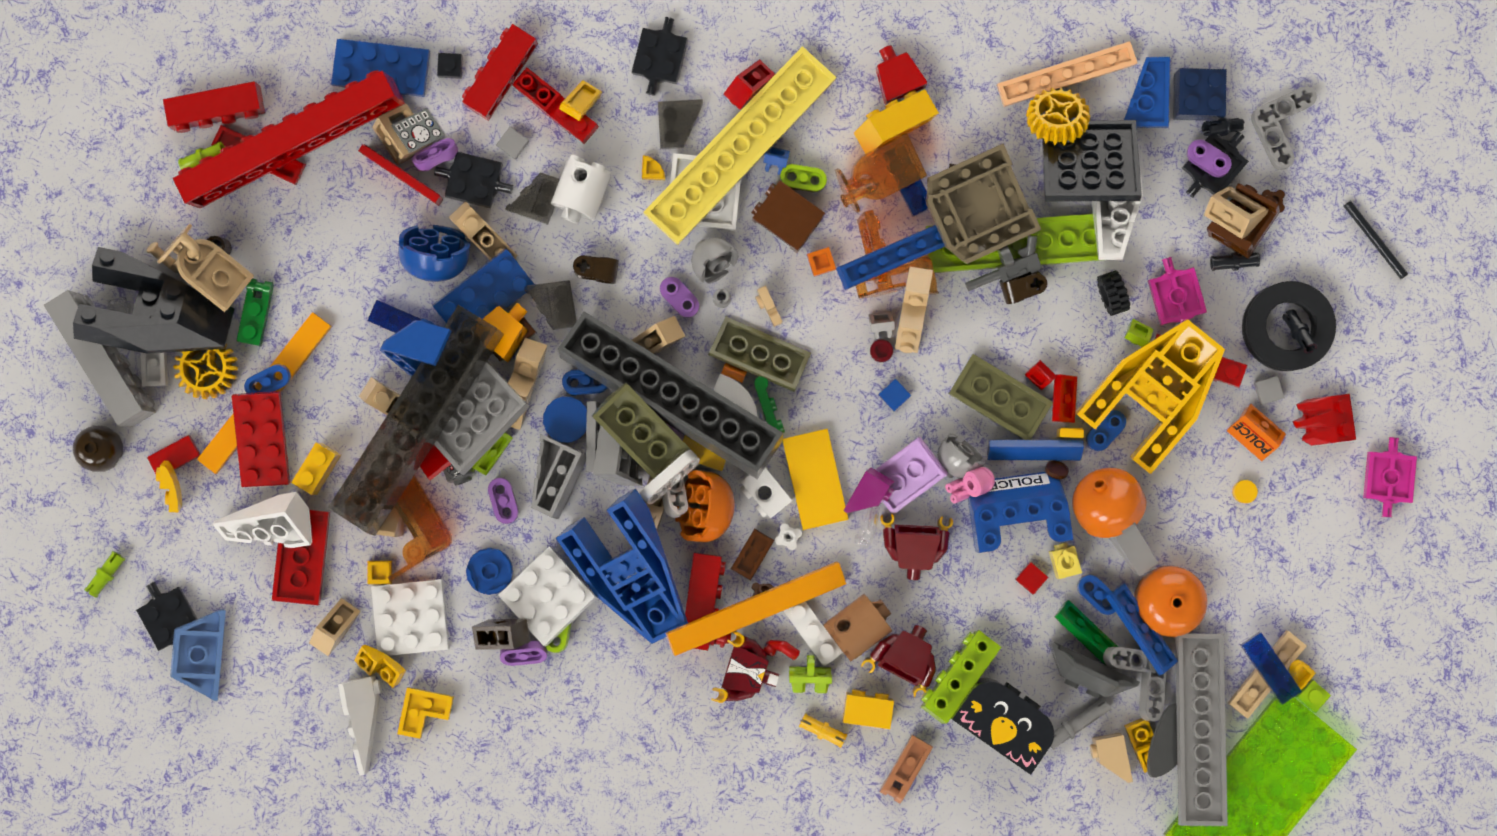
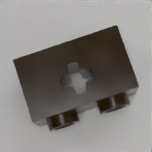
M488 619L472 626L475 650L516 649L530 642L527 619Z

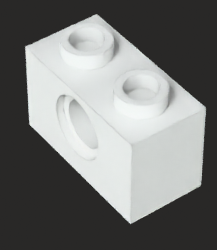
M766 468L758 479L749 475L741 481L743 487L740 488L748 499L753 497L758 505L755 508L763 518L768 515L771 519L792 502L791 498ZM762 486H767L771 489V497L767 500H762L758 496V490Z

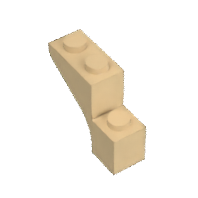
M909 267L895 349L904 353H918L933 270Z
M525 338L516 355L514 370L508 383L529 405L536 379L545 359L547 345ZM527 410L511 426L512 428L521 429Z

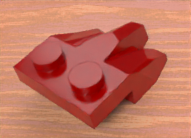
M1350 394L1306 399L1296 404L1298 410L1303 412V416L1292 422L1295 428L1306 429V433L1302 436V441L1314 446L1356 440Z

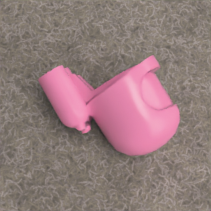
M979 467L966 472L963 479L958 478L946 484L945 488L948 493L952 494L950 499L955 504L968 499L970 495L977 497L989 492L994 487L995 478L990 469Z

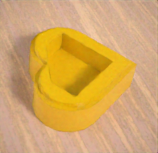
M1295 660L1289 667L1288 685L1294 690L1300 691L1308 684L1316 672L1305 662Z

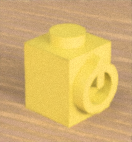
M1064 542L1054 545V550L1049 551L1057 579L1082 573L1074 545L1068 546V543Z

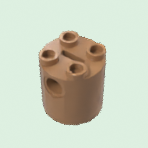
M862 594L829 619L823 626L851 662L892 632V629L886 622L891 612L881 599L871 602L865 594Z

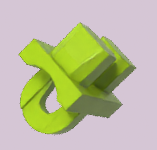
M807 655V667L789 666V683L792 685L793 692L803 693L805 692V683H815L814 689L816 693H827L829 684H832L831 667H814V655Z

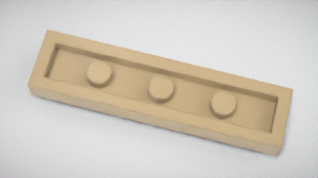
M1286 630L1228 701V704L1248 719L1307 645L1290 631Z

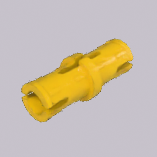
M806 713L804 714L802 719L810 722V725L801 721L799 724L800 728L816 734L820 740L824 738L838 747H842L844 742L835 737L837 736L845 740L847 737L846 733L830 727L826 721L822 723Z

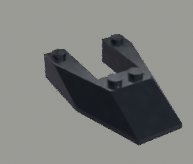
M102 247L97 248L92 263V281L139 292L132 314L79 304L73 321L74 339L146 354L225 348L235 308L230 306L224 312L192 286L121 251Z

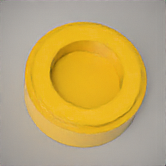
M1241 480L1233 486L1232 494L1235 500L1240 503H1251L1256 499L1258 490L1252 481Z

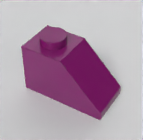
M872 467L864 473L843 511L850 513L879 506L884 500L888 502L895 491L892 489L895 481Z

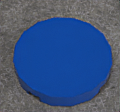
M560 397L553 400L546 407L543 414V425L546 432L552 439L561 443H572L579 440L586 433V406L580 400L573 397Z
M494 548L481 549L473 554L466 568L467 580L471 587L487 595L503 591L512 581L514 572L508 555Z

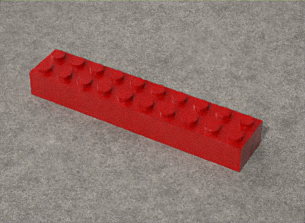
M382 70L372 71L366 75V79L347 84L343 91L329 93L324 97L325 100L317 104L313 102L303 107L304 111L298 114L291 113L282 118V122L263 127L261 133L242 138L240 140L241 143L236 146H226L220 150V154L201 159L199 165L193 168L186 167L178 172L179 175L172 179L184 203L201 209L379 116L402 106L405 102L394 79Z

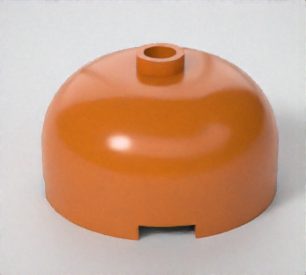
M1111 467L1101 468L1089 473L1078 483L1073 493L1072 507L1079 524L1088 534L1099 538H1110L1122 535L1123 530L1130 527L1133 523L1136 525L1139 523L1146 510V497L1139 482L1127 471Z
M694 470L687 474L688 480L685 483L688 509L680 517L675 518V522H680L682 530L680 535L687 541H714L727 531L732 522L735 510L734 494L728 482L720 475L713 472ZM689 503L700 504V509L689 507Z
M1157 567L1142 577L1134 593V597L1138 602L1141 619L1150 629L1162 636L1178 637L1188 634L1202 622L1206 614L1207 594L1202 582L1192 572L1181 567ZM1174 599L1179 600V601H1180V605L1174 606V605H1173Z

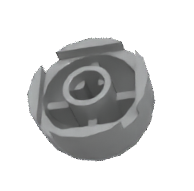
M709 238L701 240L696 244L691 263L693 271L703 283L706 281L707 284H711L729 273L725 269L730 264L735 266L739 256L736 249L722 238Z
M948 434L941 443L937 454L939 462L949 473L947 477L952 478L954 476L963 479L966 472L984 466L985 461L980 462L983 458L982 455L965 440L962 443L956 440L958 436L955 434Z

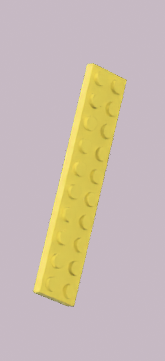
M802 46L650 204L643 214L673 242L679 245L831 86L837 77Z

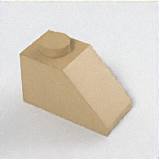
M673 316L656 323L632 339V341L653 354H657L684 338L685 334L676 317Z
M387 501L386 506L379 505L371 534L390 537L403 536L407 508H400L401 503Z
M341 598L315 628L309 644L329 656L342 641L360 614V610Z
M1114 733L1093 737V744L1090 745L1092 758H1096L1098 763L1126 782H1133L1124 735Z

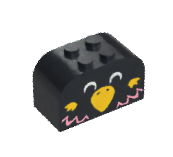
M979 678L951 719L1031 775L1053 743L1054 728L1050 719L1039 711L1041 706L1028 696H1025L1024 699L1019 697L1021 692L1008 682L1002 685L991 678Z

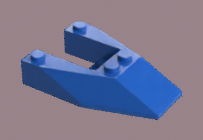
M635 488L619 497L607 509V512L632 546L631 549L612 558L585 517L567 526L556 537V540L594 595L653 644L667 637L666 632L683 626L688 622L650 509Z

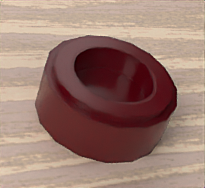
M876 340L870 347V355L874 361L884 363L892 357L893 347L887 340Z

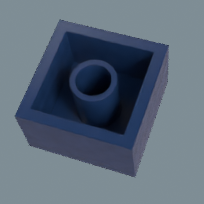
M1179 68L1174 73L1173 120L1216 121L1219 118L1225 117L1227 69Z

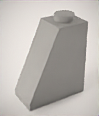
M1135 523L1123 530L1122 535L1109 538L1129 568L1139 577L1142 574L1148 573L1152 567L1158 564Z

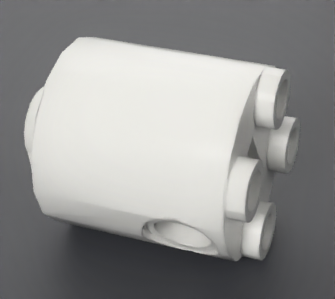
M571 155L570 159H567L551 201L552 205L563 210L561 218L575 224L579 223L581 217L595 220L611 178V172L605 170L606 167L595 162L589 165L584 162V159L575 155Z

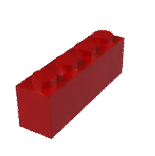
M514 24L510 28L504 29L500 36L501 42L497 48L493 47L487 56L488 62L485 67L481 66L475 74L476 80L472 87L468 86L462 95L464 106L489 121L538 45L535 37Z
M255 81L163 99L167 125L177 133L188 132L190 128L197 126L199 128H210L213 126V123L217 122L230 124L236 122V119L243 117L245 119H255L259 117V114L265 113L261 87Z
M694 552L685 610L688 623L719 611V608H715L716 599H721L723 585H718L719 575L724 576L726 562L722 561V556ZM715 640L693 649L708 651L709 645L714 646Z

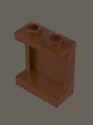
M779 180L776 185L774 183L770 185L765 193L768 197L763 204L758 202L751 213L754 215L752 221L760 224L789 245L791 250L798 253L824 218L825 212Z
M1238 183L1236 190L1267 208L1268 213L1243 239L1213 221L1207 227L1208 236L1249 259L1279 215L1280 210L1278 202L1271 196L1266 195L1264 197L1258 194L1254 187L1248 184L1243 186ZM1230 200L1231 203L1235 204L1236 206L1248 212L1249 214L1254 213V211L1250 210L1249 208L1237 202L1236 200Z

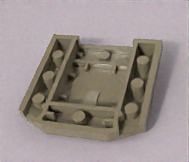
M1004 143L927 178V207L945 247L965 264L1041 230L1033 209H1029L1011 168L1013 164Z

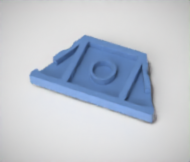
M224 609L174 629L170 677L214 701H218L226 615V610Z

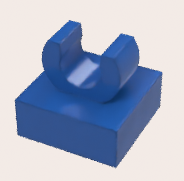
M771 147L764 156L763 163H766L765 171L769 172L770 166L776 165L778 167L777 175H780L782 169L787 166L790 151Z

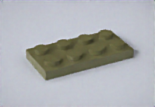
M974 354L971 355L948 393L1023 440L1032 439L1053 404L1051 400Z

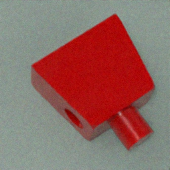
M892 45L879 50L884 62L877 65L876 74L885 106L893 100L902 99L913 90L917 92L926 88L927 81L907 52L896 56Z

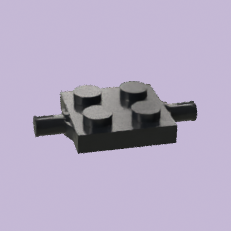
M665 17L662 30L642 29L631 73L649 80L646 91L648 95H656L658 83H678L688 38L677 36L671 32L674 23L673 18Z
M1237 131L1230 141L1224 140L1218 135H1211L1205 139L1206 142L1230 157L1231 168L1225 176L1214 177L1189 160L1183 165L1182 169L1194 181L1186 191L1188 195L1190 194V197L1194 198L1201 188L1208 190L1213 195L1228 187L1249 161L1236 148L1245 138L1243 134L1238 138L1241 133ZM1198 148L1196 153L1201 155L1204 151L1202 148ZM1216 161L1218 167L1224 166L1222 161Z
M457 152L450 169L436 166L434 176L447 178L446 198L462 202L466 201L467 203L490 209L498 191L512 194L514 186L500 182L502 162L462 152Z
M152 582L146 586L152 599L146 605L136 609L157 650L161 651L173 645L174 629L197 620V617L180 587L168 593H161L156 582Z

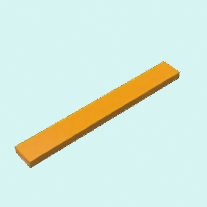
M312 312L270 367L276 364L286 366L290 371L291 380L332 326ZM276 372V378L281 380L283 377L282 373ZM257 382L255 388L261 390V383ZM284 386V387H282V388H280V389H278V390H276V391H274V392H277V391H281V392H282L283 389H284L286 386ZM233 414L197 459L214 474H218L237 449Z
M836 561L666 632L673 655L677 656L846 585L840 563Z

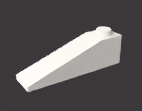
M1140 175V179H1141V192H1142V197H1143L1142 176ZM1092 201L1098 260H1123L1141 201Z
M297 492L274 496L213 522V526L227 541L251 543L252 540L264 541L265 545L271 546L276 542L284 543V546L288 548L307 546L312 543L309 507Z
M376 675L351 679L338 684L343 713L350 717L348 726L349 736L351 735L356 740V743L353 744V752L360 776L369 772L379 694L382 693L380 680H376Z

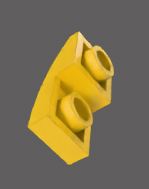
M163 461L160 467L156 469V481L160 482L159 489H169L165 493V505H169V512L178 513L182 508L180 484L171 463Z
M365 644L361 646L354 659L358 666L369 676L377 672L392 688L400 683L406 672L394 659Z
M1141 718L1124 725L1142 770L1146 773L1148 751L1154 734L1149 721Z

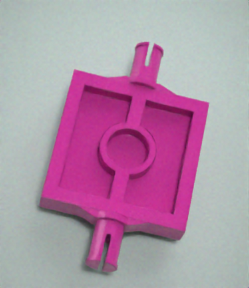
M1172 257L1162 259L1166 273L1158 278L1148 280L1160 325L1171 322L1182 323L1186 319L1190 320L1194 316L1207 313L1195 268L1175 270Z
M1389 437L1388 451L1381 453L1367 452L1363 498L1382 502L1381 517L1392 518L1393 504L1399 502L1413 503L1417 456H1408L1398 452L1399 438Z

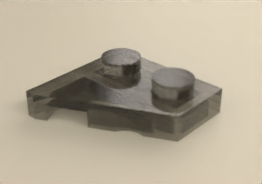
M703 99L658 102L660 149H679L685 147L703 106Z
M540 172L533 179L531 185L525 187L520 192L521 195L512 204L509 203L505 210L548 225L555 208L551 201L560 179Z
M570 280L525 286L526 293H529L536 302V307L546 317V321L552 330L573 328L577 320Z

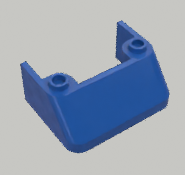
M421 318L420 321L415 320L384 340L380 348L384 355L412 378L428 387H432L465 352L457 347H454L453 350L445 347L452 331L436 326L433 322Z

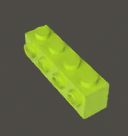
M980 630L973 633L969 632L962 641L964 644L960 652L956 650L948 661L950 663L946 671L942 670L937 675L935 687L932 690L929 688L921 698L923 703L920 707L942 724L949 722L970 689L977 683L1002 648Z

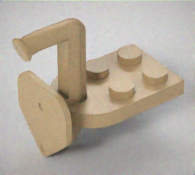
M190 223L175 238L166 251L158 246V242L152 243L147 248V253H151L157 258L159 264L162 262L173 272L180 273L187 283L224 312L228 310L254 277L251 272L215 243L204 239L194 240L187 234L192 227ZM172 251L178 255L176 260L169 255Z

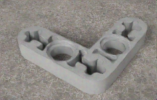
M1301 87L1254 110L1251 115L1252 124L1268 158L1277 170L1287 169L1293 164L1295 158L1279 121L1309 108L1316 102L1317 95L1311 87ZM1302 92L1304 95L1308 94L1310 96L1307 102L1304 100L1295 105L1294 100L1300 98ZM1285 101L1289 104L1290 110L1288 113L1284 114L1278 110L1279 102ZM1260 111L1262 114L1273 111V115L1265 119L1266 123L1264 120L1259 121ZM1269 132H1275L1278 135L1279 140L1277 144L1268 142L1267 134ZM1282 144L1283 148H1281L1279 151L1277 150L1273 152L1272 149H1275ZM1280 153L1282 156L1286 155L1288 158L1285 161V164L1283 162H1278Z
M1124 647L1107 648L1103 659L1108 667L1142 672L1139 714L1143 720L1158 721L1164 711L1167 672L1159 675L1142 650ZM1134 654H1137L1139 657V664L1136 667L1132 664ZM1113 655L1124 656L1123 661L1113 659ZM1153 680L1157 684V689L1154 693L1149 689V685ZM1149 697L1155 698V701L1149 700ZM1149 708L1154 710L1153 713L1149 712Z

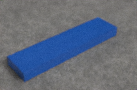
M989 440L987 460L1081 461L1084 442L1083 440Z
M1125 583L1119 585L1106 596L1159 675L1167 672L1178 662L1161 635L1150 629L1143 622L1139 615L1138 602Z

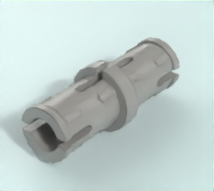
M725 289L716 290L713 294L715 306L719 308L727 307L731 302V299H729L731 297L730 293ZM721 295L725 297V300H723V302L718 300V298L721 297Z

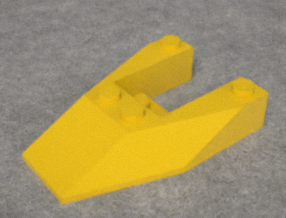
M1186 319L1122 359L1075 413L1096 429L1127 393L1160 420L1130 456L1132 460L1152 474L1198 419L1225 349Z

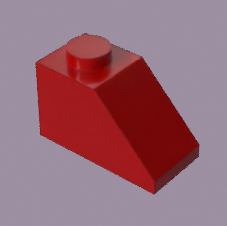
M759 59L735 77L724 92V95L733 105L741 110L769 82L775 73Z

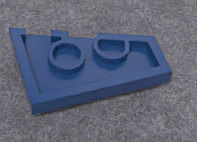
M1146 57L1124 118V120H1136V128H1169L1170 57Z

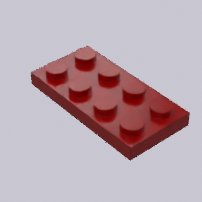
M281 391L233 394L231 397L241 487L288 485L290 483Z
M309 510L312 533L311 545L288 548L284 546V543H278L272 601L320 605L330 512Z

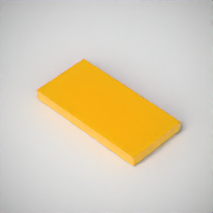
M828 429L784 438L782 442L802 529L807 530L849 520L847 513L843 511L846 506Z

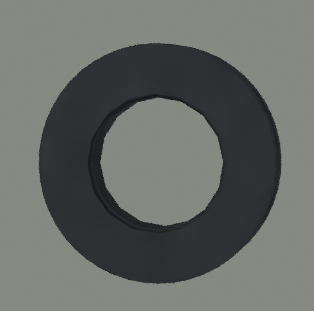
M1285 281L1263 289L1251 299L1243 315L1242 334L1247 349L1258 362L1278 371H1295L1314 365L1327 354L1335 338L1336 318L1331 304L1319 290L1302 282ZM1282 303H1293L1303 308L1309 316L1311 322L1310 335L1317 343V349L1311 346L1314 351L1305 354L1301 347L1295 350H1284L1276 346L1269 338L1266 330L1267 318L1272 309Z

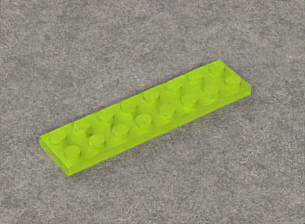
M1093 214L1037 218L1041 230L1031 235L1037 236L1036 253L1041 265L1105 261L1098 260ZM1028 236L1007 245L1013 259L1021 256L1018 254L1019 249L1027 247ZM946 247L927 254L928 270H933V273L997 269L996 266L1002 264L997 250L968 264L961 261Z

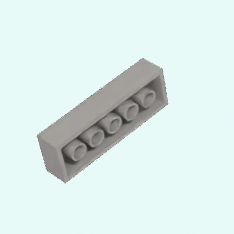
M70 290L63 292L44 304V307L118 426L134 427L155 414L153 399L141 389L142 382L128 368L130 362L125 355H120L116 347L74 339L73 321L79 304L94 306V304L87 295L84 296Z

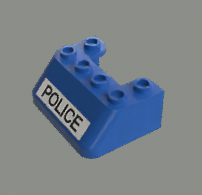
M1046 472L995 478L992 490L977 497L970 495L968 498L974 548L977 553L994 551L1000 546V526L1046 520L1048 535L1051 539L1057 542L1073 540L1069 505L1061 480L1050 477Z

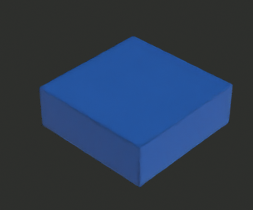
M894 379L878 394L893 412L911 397L910 393L897 379Z

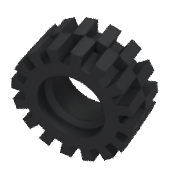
M1114 270L1097 276L1099 294L1102 297L1101 300L1104 302V307L1107 309L1108 314L1113 316L1128 311L1130 309L1129 295H1127V288H1125V283L1122 281L1119 272Z

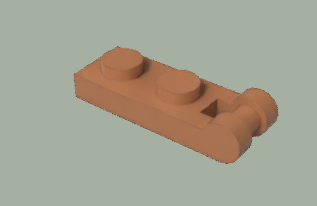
M911 735L879 792L894 797V801L900 804L933 746ZM895 780L902 784L900 789L892 786Z

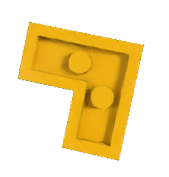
M407 687L397 734L421 739L426 716L444 720L450 719L454 696Z

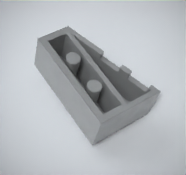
M600 425L596 456L593 463V474L617 485L643 486L642 478H638V463Z
M540 434L539 441L541 442L539 456H537L538 466L536 478L534 479L531 508L551 518L559 519L586 462V454Z

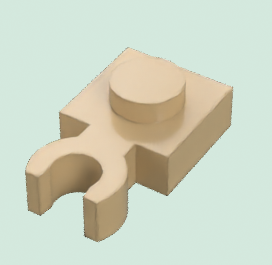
M766 285L757 289L758 296L755 299L760 309L765 308L774 327L782 324V319Z

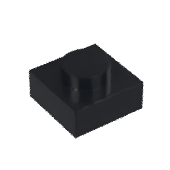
M438 53V78L462 79V54Z

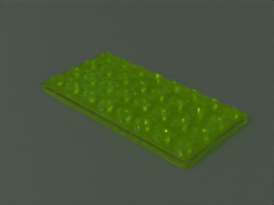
M1281 688L1226 756L1228 826L1178 825L1177 816L1163 834L1165 836H1288L1357 749L1290 693Z

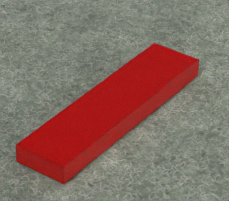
M220 125L211 146L222 142L225 147L230 145L234 147L241 143L240 140L246 136ZM294 160L270 172V174L297 185L306 164Z
M362 144L358 151L363 156L439 206L442 203L443 198L438 193L367 145Z

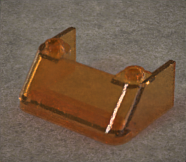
M398 468L379 477L341 500L343 504H351L366 495L369 501L378 504L390 499L414 537L413 540L405 544L402 552L408 565L388 577L390 581L397 580L449 548L452 543L450 531L417 477L408 468Z

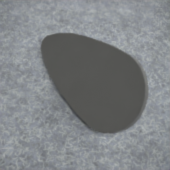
M1176 703L1169 705L1164 710L1151 740L1148 751L1147 772L1152 778L1168 773L1177 765Z

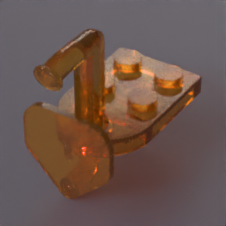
M907 133L859 157L853 165L850 179L846 180L843 172L839 168L835 169L839 186L843 192L840 195L841 201L846 208L850 204L856 213L860 212L858 200L864 197L872 200L883 199L927 176Z
M873 210L863 212L857 219L866 255L885 247L886 244L884 239H880L878 230L881 228L879 217L877 215L874 216ZM924 255L865 281L873 280L875 284H878V289L868 292L865 282L856 285L858 298L877 297L904 289L906 283L893 285L891 276L908 273L910 266L933 270L929 294H939L931 259Z

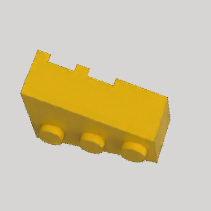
M925 89L918 93L916 90H913L903 97L904 100L900 102L897 99L893 100L885 106L886 109L880 112L876 109L866 115L867 120L854 132V135L867 157L872 155L877 148L883 145L888 146L893 143L892 140L904 134H909L930 122L939 114Z

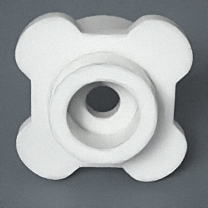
M784 523L780 526L781 531L779 536L775 538V542L777 545L787 546L789 550H795L797 548L796 542L802 536V532L800 529H793Z

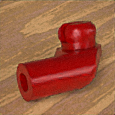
M769 640L766 642V647H764L766 654L772 657L775 656L776 651L782 652L792 660L797 659L800 654L797 648L784 640Z

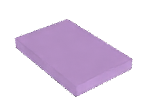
M920 436L875 469L895 481L892 489L895 490L888 502L885 500L883 502L893 515L949 474Z

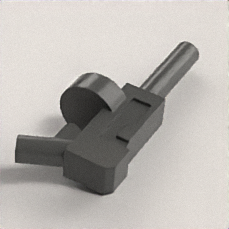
M1028 236L1027 247L1018 250V254L1021 255L1018 258L1013 259L1007 246L998 249V255L1002 264L996 266L997 270L966 282L967 290L971 291L998 279L1006 282L1027 272L1032 274L1039 271L1041 264L1036 253L1037 236Z

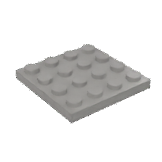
M471 345L417 401L407 414L460 474L465 475L530 406L481 353Z

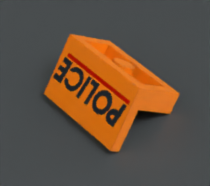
M1249 404L1244 409L1240 418L1227 429L1228 433L1261 461L1274 452L1286 436L1285 432L1252 404Z

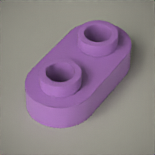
M446 138L416 152L412 157V162L417 170L429 171L440 163L452 160L458 152V147L453 139Z
M1204 140L1193 141L1187 149L1188 160L1214 177L1225 176L1231 168L1230 157ZM1196 148H1202L1204 153L1201 155L1197 154ZM1216 161H1222L1224 166L1218 167Z
M668 277L661 282V295L682 317L691 318L699 311L697 298L679 279ZM670 284L676 286V290L672 293L667 291V287ZM686 301L692 303V307L688 310L683 308V304Z
M504 478L492 480L488 486V494L495 517L503 524L512 523L519 515L512 485ZM499 485H502L505 488L503 494H499L497 492V487ZM507 507L511 509V515L508 517L503 514V510Z
M530 641L516 649H500V661L508 666L537 664L545 661L547 658V649L540 641Z

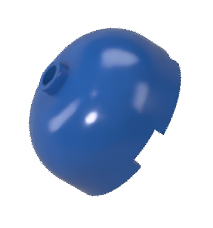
M416 225L403 230L399 235L398 256L400 263L409 274L418 279L430 282L447 281L458 276L468 263L470 242H467L464 233L454 228L433 225V229H419ZM439 232L447 234L441 238V244H439Z

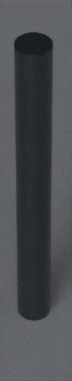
M1350 200L1343 205L1400 279L1407 276V271L1353 202Z

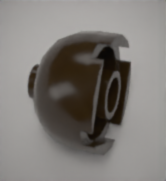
M91 426L82 430L76 436L73 443V455L76 462L84 469L92 472H105L114 468L123 454V443L120 436L106 426Z

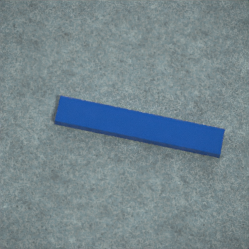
M933 225L836 267V270L846 290L945 247L936 225Z

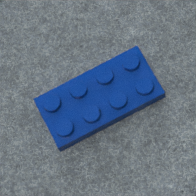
M337 39L331 85L345 88L347 84L353 81L360 82L366 79V75L372 71L382 70L394 79L401 94L425 97L430 50Z
M506 248L432 304V306L462 343L473 334L470 331L471 328L496 307L500 306L505 310L536 285Z

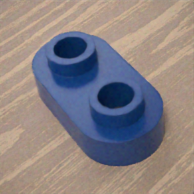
M282 364L273 365L249 377L244 384L245 392H274L289 383L291 378L290 371ZM276 372L282 373L283 377L281 380L276 378ZM256 382L261 383V390L255 388Z
M580 370L568 371L562 378V385L565 391L571 395L597 394L606 391L608 388L603 384L595 385V379ZM574 380L579 382L576 387L570 385Z
M1112 410L1096 429L1092 427L1086 435L1088 447L1094 451L1105 450L1125 428L1126 418L1124 414L1120 411ZM1113 417L1118 419L1117 426L1111 424ZM1097 435H1101L1103 438L1100 444L1095 441Z
M1085 575L1081 577L1077 583L1079 594L1098 612L1105 615L1115 613L1111 604L1107 607L1102 605V601L1112 591L1096 576ZM1091 582L1093 585L1090 591L1085 589V584Z

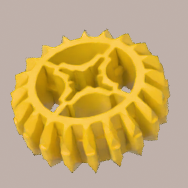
M1062 87L1058 91H1055L1053 88H1051L1050 92L1043 90L1041 95L1036 94L1029 103L1026 113L1027 124L1030 127L1031 134H1036L1037 140L1044 138L1045 144L1053 141L1054 145L1057 142H1062L1065 146L1067 140L1074 143L1076 138H1081L1083 132H1086L1090 122L1089 105H1086L1085 98H1080L1079 93L1072 94L1071 89L1067 92L1063 91Z
M226 343L224 349L207 350V353H204L203 357L197 361L192 360V358L202 350L182 351V357H175V360L180 361V365L173 366L174 369L180 370V373L174 375L176 379H182L178 384L179 387L186 386L185 393L190 394L193 392L194 398H199L201 395L202 399L205 400L209 398V394L212 398H217V391L224 395L226 393L224 386L228 388L233 386L229 379H237V376L232 375V371H238L237 366H232V363L236 362L237 358L229 357L234 351L230 348L226 349ZM216 353L222 360L223 370L216 365ZM197 364H205L208 367H210V369L215 370V372H207L204 369H202V367L197 366ZM189 367L194 368L196 371V383L191 378ZM214 375L220 376L214 384L204 387L205 382H208L210 377Z

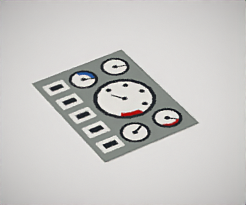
M427 108L391 125L409 153L445 136Z

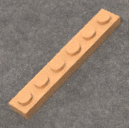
M1129 41L998 83L996 86L1003 107L1034 98L1036 94L1041 95L1043 90L1050 92L1051 88L1056 91L1061 87L1063 89L1137 64V60Z

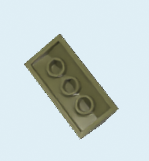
M725 316L708 355L758 377L767 378L768 381L795 392L811 352Z
M627 383L610 394L592 415L653 479L684 452L691 450Z

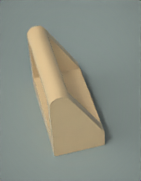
M407 104L379 116L372 126L397 166L412 158L416 152L432 144L430 143L409 153L391 125L393 124L391 121L403 114L405 118L413 115Z
M1228 186L1211 196L1204 216L1243 239L1266 216L1268 209L1233 187ZM1231 197L1254 211V213L1249 214L1226 199Z

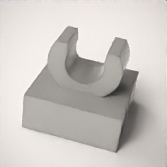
M892 312L868 314L872 333H874L875 339H879V332L886 331L888 338H891V330H895Z

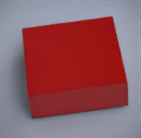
M1041 360L1025 373V376L1041 391L1057 377Z
M1029 562L1015 580L1034 595L1049 577L1032 562Z

